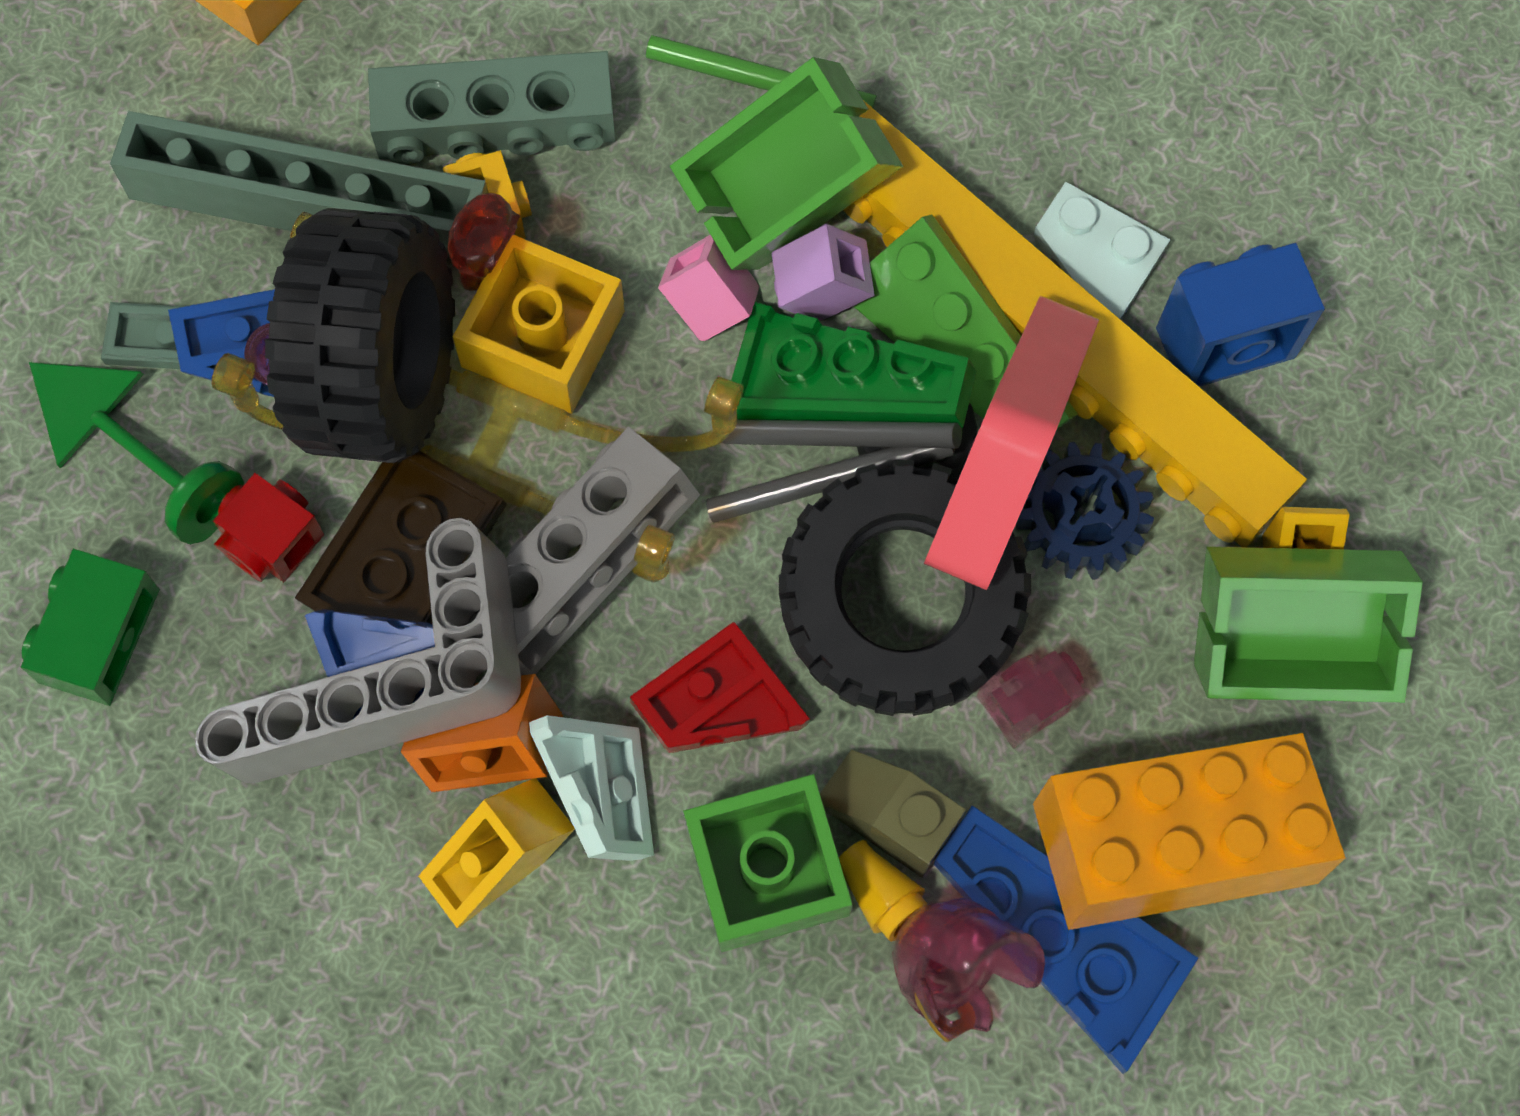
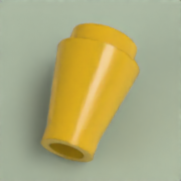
M865 840L853 844L839 857L844 878L873 933L882 932L890 942L898 940L915 928L929 912L930 905L922 897L925 892L924 888L876 853Z

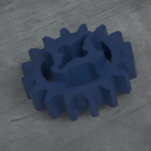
M1069 442L1064 453V459H1060L1056 453L1049 449L1041 465L1042 469L1039 470L1024 504V510L1021 511L1015 525V529H1031L1024 543L1026 551L1036 550L1041 547L1046 552L1041 566L1048 569L1059 560L1065 563V578L1069 579L1073 578L1079 566H1086L1092 580L1099 579L1103 571L1104 562H1107L1116 572L1122 570L1127 561L1125 552L1135 556L1138 555L1145 543L1140 534H1148L1154 521V517L1143 513V511L1149 508L1154 499L1152 492L1136 491L1144 476L1143 472L1135 470L1126 474L1121 469L1126 455L1121 452L1110 461L1103 459L1102 444L1100 443L1093 445L1089 455H1081L1077 444ZM1112 491L1118 496L1123 510L1115 505ZM1096 495L1097 498L1092 506L1093 511L1090 510L1084 517L1080 516L1074 525L1070 524L1075 514L1074 509L1080 508L1083 503L1087 504L1091 497ZM1043 503L1046 504L1044 508L1054 516L1056 525L1054 531L1045 519ZM1093 541L1096 542L1097 544H1099V545H1097V546H1079V545H1075V544L1086 543V542H1093Z

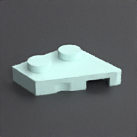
M1067 182L1064 183L1037 224L1033 235L1049 258L1054 259L1066 274L1120 320L1124 317L1170 242V239Z
M549 715L529 722L531 736L588 858L633 861L654 856L639 728Z

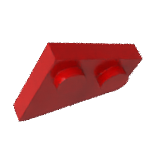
M735 622L729 624L630 696V703L668 753L798 731L807 726L810 720Z

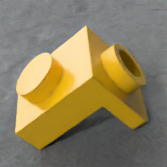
M501 150L489 154H468L458 159L456 163L443 167L444 173L486 181L493 216L502 243L508 232L523 239L526 238L522 218L532 216L529 200L522 180L511 183Z

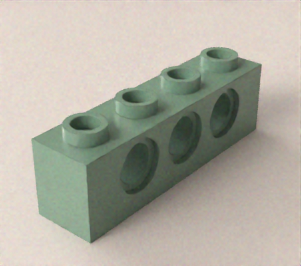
M608 51L368 68L370 132L379 159H389L398 164H413L422 160L424 156L449 154L453 158L460 159L472 153L509 150L517 155H532L540 152L543 147L568 145L575 150L589 151L600 147L603 142H616ZM550 104L563 105L562 108L555 111L542 109ZM493 108L504 110L497 115L483 114L485 111ZM432 113L444 114L440 118L434 120L423 119L424 117Z

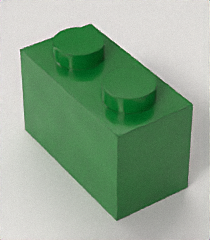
M73 548L66 565L60 566L52 576L48 588L49 604L40 624L32 626L24 639L21 668L39 684L110 706L160 588L144 570Z

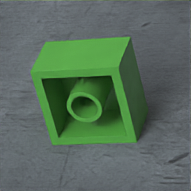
M814 774L683 810L721 953L850 916L852 909L851 898Z

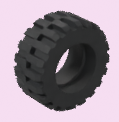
M335 208L323 209L304 220L295 229L296 236L288 240L283 250L285 257L283 264L277 267L272 283L275 286L273 301H269L267 320L270 321L269 339H265V358L269 359L270 373L267 375L268 390L270 394L274 395L275 399L272 408L277 421L284 425L282 429L284 434L305 453L386 463L401 462L419 452L424 447V440L431 437L436 427L434 421L436 415L441 414L445 398L443 394L445 386L449 384L452 369L449 366L451 350H454L452 337L454 334L453 317L456 314L455 299L452 298L451 287L454 284L452 270L446 263L448 254L445 245L439 241V234L418 216Z
M894 460L893 467L877 469L875 463L856 469L855 477L843 483L838 478L822 489L823 496L813 506L808 503L797 518V527L792 537L787 538L782 553L783 562L781 574L779 575V598L783 622L792 647L798 658H801L809 669L810 674L823 687L826 686L838 694L839 699L855 707L860 705L875 710V713L894 716V713H912L913 716L932 713L933 710L948 705L951 707L967 699L969 695L983 687L999 671L1013 652V648L1025 627L1029 614L1026 612L1027 602L1031 595V574L1026 572L1025 558L1028 554L1022 536L1015 537L1012 532L988 589L984 590L964 581L965 600L961 614L951 630L938 641L919 649L894 650L870 641L857 630L846 613L841 589L846 566L853 554L869 539L893 530H911L934 538L958 482V479L950 476L951 468L933 463L932 470L913 467L914 460Z

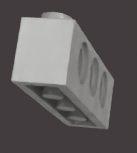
M629 426L615 441L607 444L599 452L595 463L572 488L565 490L557 497L552 510L528 535L520 538L509 551L506 560L521 676L537 674L700 496L679 466ZM625 498L618 508L609 511L616 501ZM582 544L575 555L565 559L571 549ZM537 592L533 601L522 607L525 599L530 594ZM479 611L475 612L470 617L467 624L471 623L477 617Z

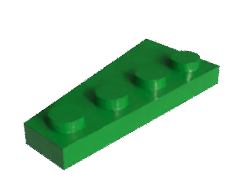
M755 302L747 323L723 408L735 420L955 422L960 427H963L977 371L967 357L902 340H897L892 344L874 339L868 331L849 326L846 331L822 325L818 318L796 313L794 317L776 313L772 306Z

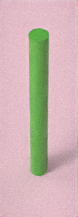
M651 35L646 49V58L767 91L792 73ZM857 90L861 98L874 109L877 95Z

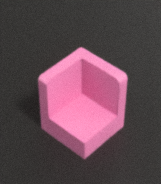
M709 235L669 259L658 289L696 337L701 341H706L751 315L759 291V285L748 270H731L712 236Z

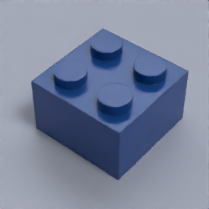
M1297 243L1276 249L1272 245L1267 244L1254 247L1243 253L1237 260L1215 266L1213 262L1207 261L1195 264L1184 270L1177 277L1156 330L1169 361L1200 387L1295 359L1325 308Z

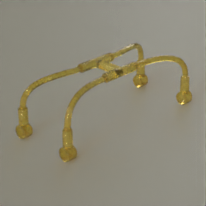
M302 212L298 216L292 227L290 238L296 236L295 229L313 214ZM230 353L224 354L214 369L211 383L212 388L229 395L235 407L241 412H246L249 416L263 424L282 430L284 425L277 421L274 411L259 403V395L252 384L255 373L254 363ZM451 369L449 384L456 387L457 393L493 407L494 410L468 460L433 447L430 444L423 447L420 451L503 498L506 503L519 508L526 505L547 515L552 510L553 501L530 491L528 484L491 470L517 417L552 430L555 433L563 430L606 444L615 441L624 431L605 428L567 416V412L564 409L555 407L552 404L492 380H487L469 371L460 373ZM721 376L715 379L704 406V412L711 415L713 427L711 431L698 435L674 437L639 435L660 452L696 451L713 447L723 442L736 428L737 408L744 386ZM649 524L639 540L634 555V561L638 562V564L631 572L649 582H658L665 578L670 569L669 554L674 543L675 534Z

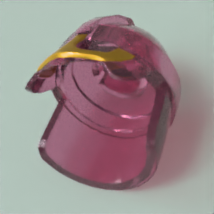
M966 898L929 903L917 909L901 925L892 951L895 974L902 995L911 1007L927 1020L932 1029L945 1042H949L971 1029L985 1032L991 1030L993 1010L988 997L982 989L993 973L1023 987L1034 989L1042 982L1045 967L1043 949L1033 936L999 919L985 906ZM957 1011L960 1016V1018L955 1021H951L945 1017Z

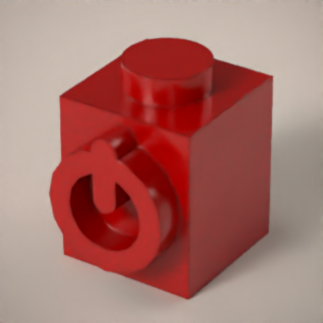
M256 473L251 476L244 486L237 485L226 494L218 508V516L213 520L222 534L214 543V546L236 566L259 582H262L271 573L284 583L321 540L324 533L315 516L305 509L309 502L301 493L281 479L273 486Z

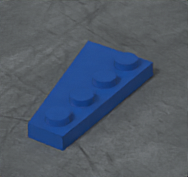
M971 806L935 859L933 865L1122 1074L1126 1073L1197 962L1198 957L1138 917L1068 930L1048 857L974 806Z

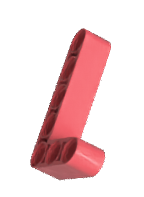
M1040 295L980 426L925 559V565L984 590L988 589L1055 435L1099 319Z

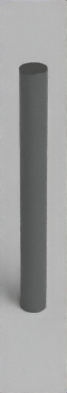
M726 419L722 422L720 430L721 439L724 444L957 449L962 439L961 427L959 423Z
M888 447L708 498L706 500L707 511L711 521L716 523L822 493V489L839 478L843 483L855 477L856 469L875 463L877 469L893 467L894 460H914L913 467L954 456L955 449Z

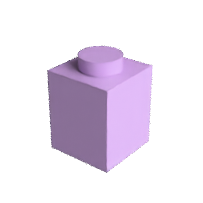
M825 224L772 252L775 275L774 288L778 297V305L781 309L795 314L799 313L818 318V320H825L875 296L867 241L863 238Z

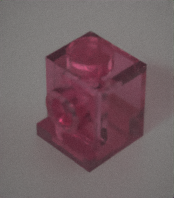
M1054 650L1039 661L1035 659L1033 654H1030L1011 665L1001 674V678L1005 682L1002 685L995 675L990 679L987 678L988 681L980 687L977 698L1014 749L1076 709L1085 695V691L1081 687L1084 684V679L1076 663L1063 651L1057 654Z

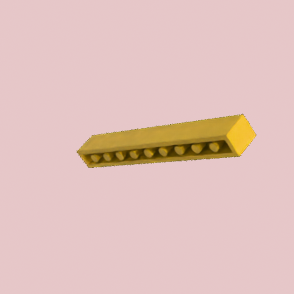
M865 102L869 110L859 117L876 120L904 167L844 209V212L857 223L862 224L868 221L883 234L882 239L886 247L920 218L933 215L1021 336L1040 295L1099 319L1068 401L1079 417L1087 420L1093 417L1110 432L1109 438L1111 443L1119 452L1126 455L1125 457L1131 460L1140 458L1157 473L1156 479L1158 484L1169 496L1178 501L1187 499L1205 515L1204 522L1216 537L1227 543L1236 541L1241 547H1248L1268 527L1281 507H1287L1307 481V478Z

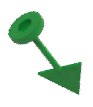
M29 362L55 460L59 468L64 466L98 427L174 488L165 506L164 518L165 524L172 535L181 542L191 545L205 541L218 529L213 520L218 516L220 503L232 488L237 485L244 486L241 474L225 463L213 461L201 464L184 476L108 416L144 375L141 371Z

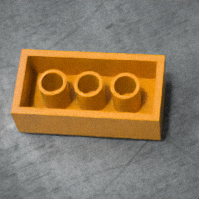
M1303 733L1051 775L1033 803L1068 930L1319 884L1346 859Z

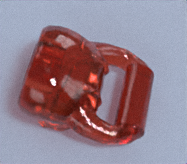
M481 194L467 202L455 217L449 231L447 250L453 266L459 271L461 284L465 290H478L486 275L494 269L511 237L515 235L517 221L521 216L514 212L510 204L499 194Z

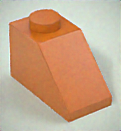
M536 674L522 675L520 695L516 703L507 712L494 718L404 742L401 753L431 792L547 777L548 770L531 736L529 722L546 715L563 717L564 715Z

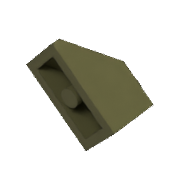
M852 749L820 793L824 810L921 878L924 877L948 842L966 809L912 772Z

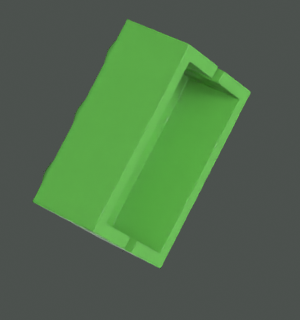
M812 57L670 165L671 170L697 213L728 214L732 210L736 213L737 217L712 216L704 222L731 270H758L773 261V251L819 228L904 167L876 120L859 117L869 109L841 63Z
M1206 547L1201 602L1205 612H1199L1194 666L1207 698L1405 703L1413 648L1406 637H1415L1423 581L1402 551ZM1384 609L1388 616H1384Z

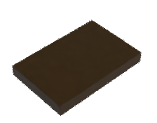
M421 451L401 462H382L295 596V599L314 611L327 609L432 624L426 562V545L431 533L441 523L449 519L462 518L471 521L483 534L488 536L507 503L503 498ZM470 553V554L463 560L462 563H464V562L471 556L472 553Z

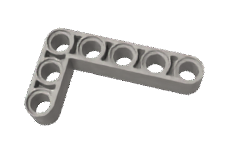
M456 518L441 523L431 533L426 545L435 647L221 707L211 712L201 722L196 732L195 745L197 753L204 761L237 780L245 783H258L487 720L507 712L516 703L520 695L521 674L508 564L505 554L469 520ZM470 553H472L471 556H470L464 563H462L463 560H464ZM479 611L477 617L471 623L467 624L470 617L475 612ZM487 670L484 678L477 685L473 686L476 678L483 671ZM424 688L422 695L413 703L416 694ZM363 705L360 713L353 719L356 711Z

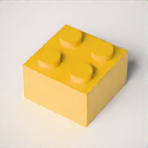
M508 232L452 336L461 367L572 414L625 312L622 280Z

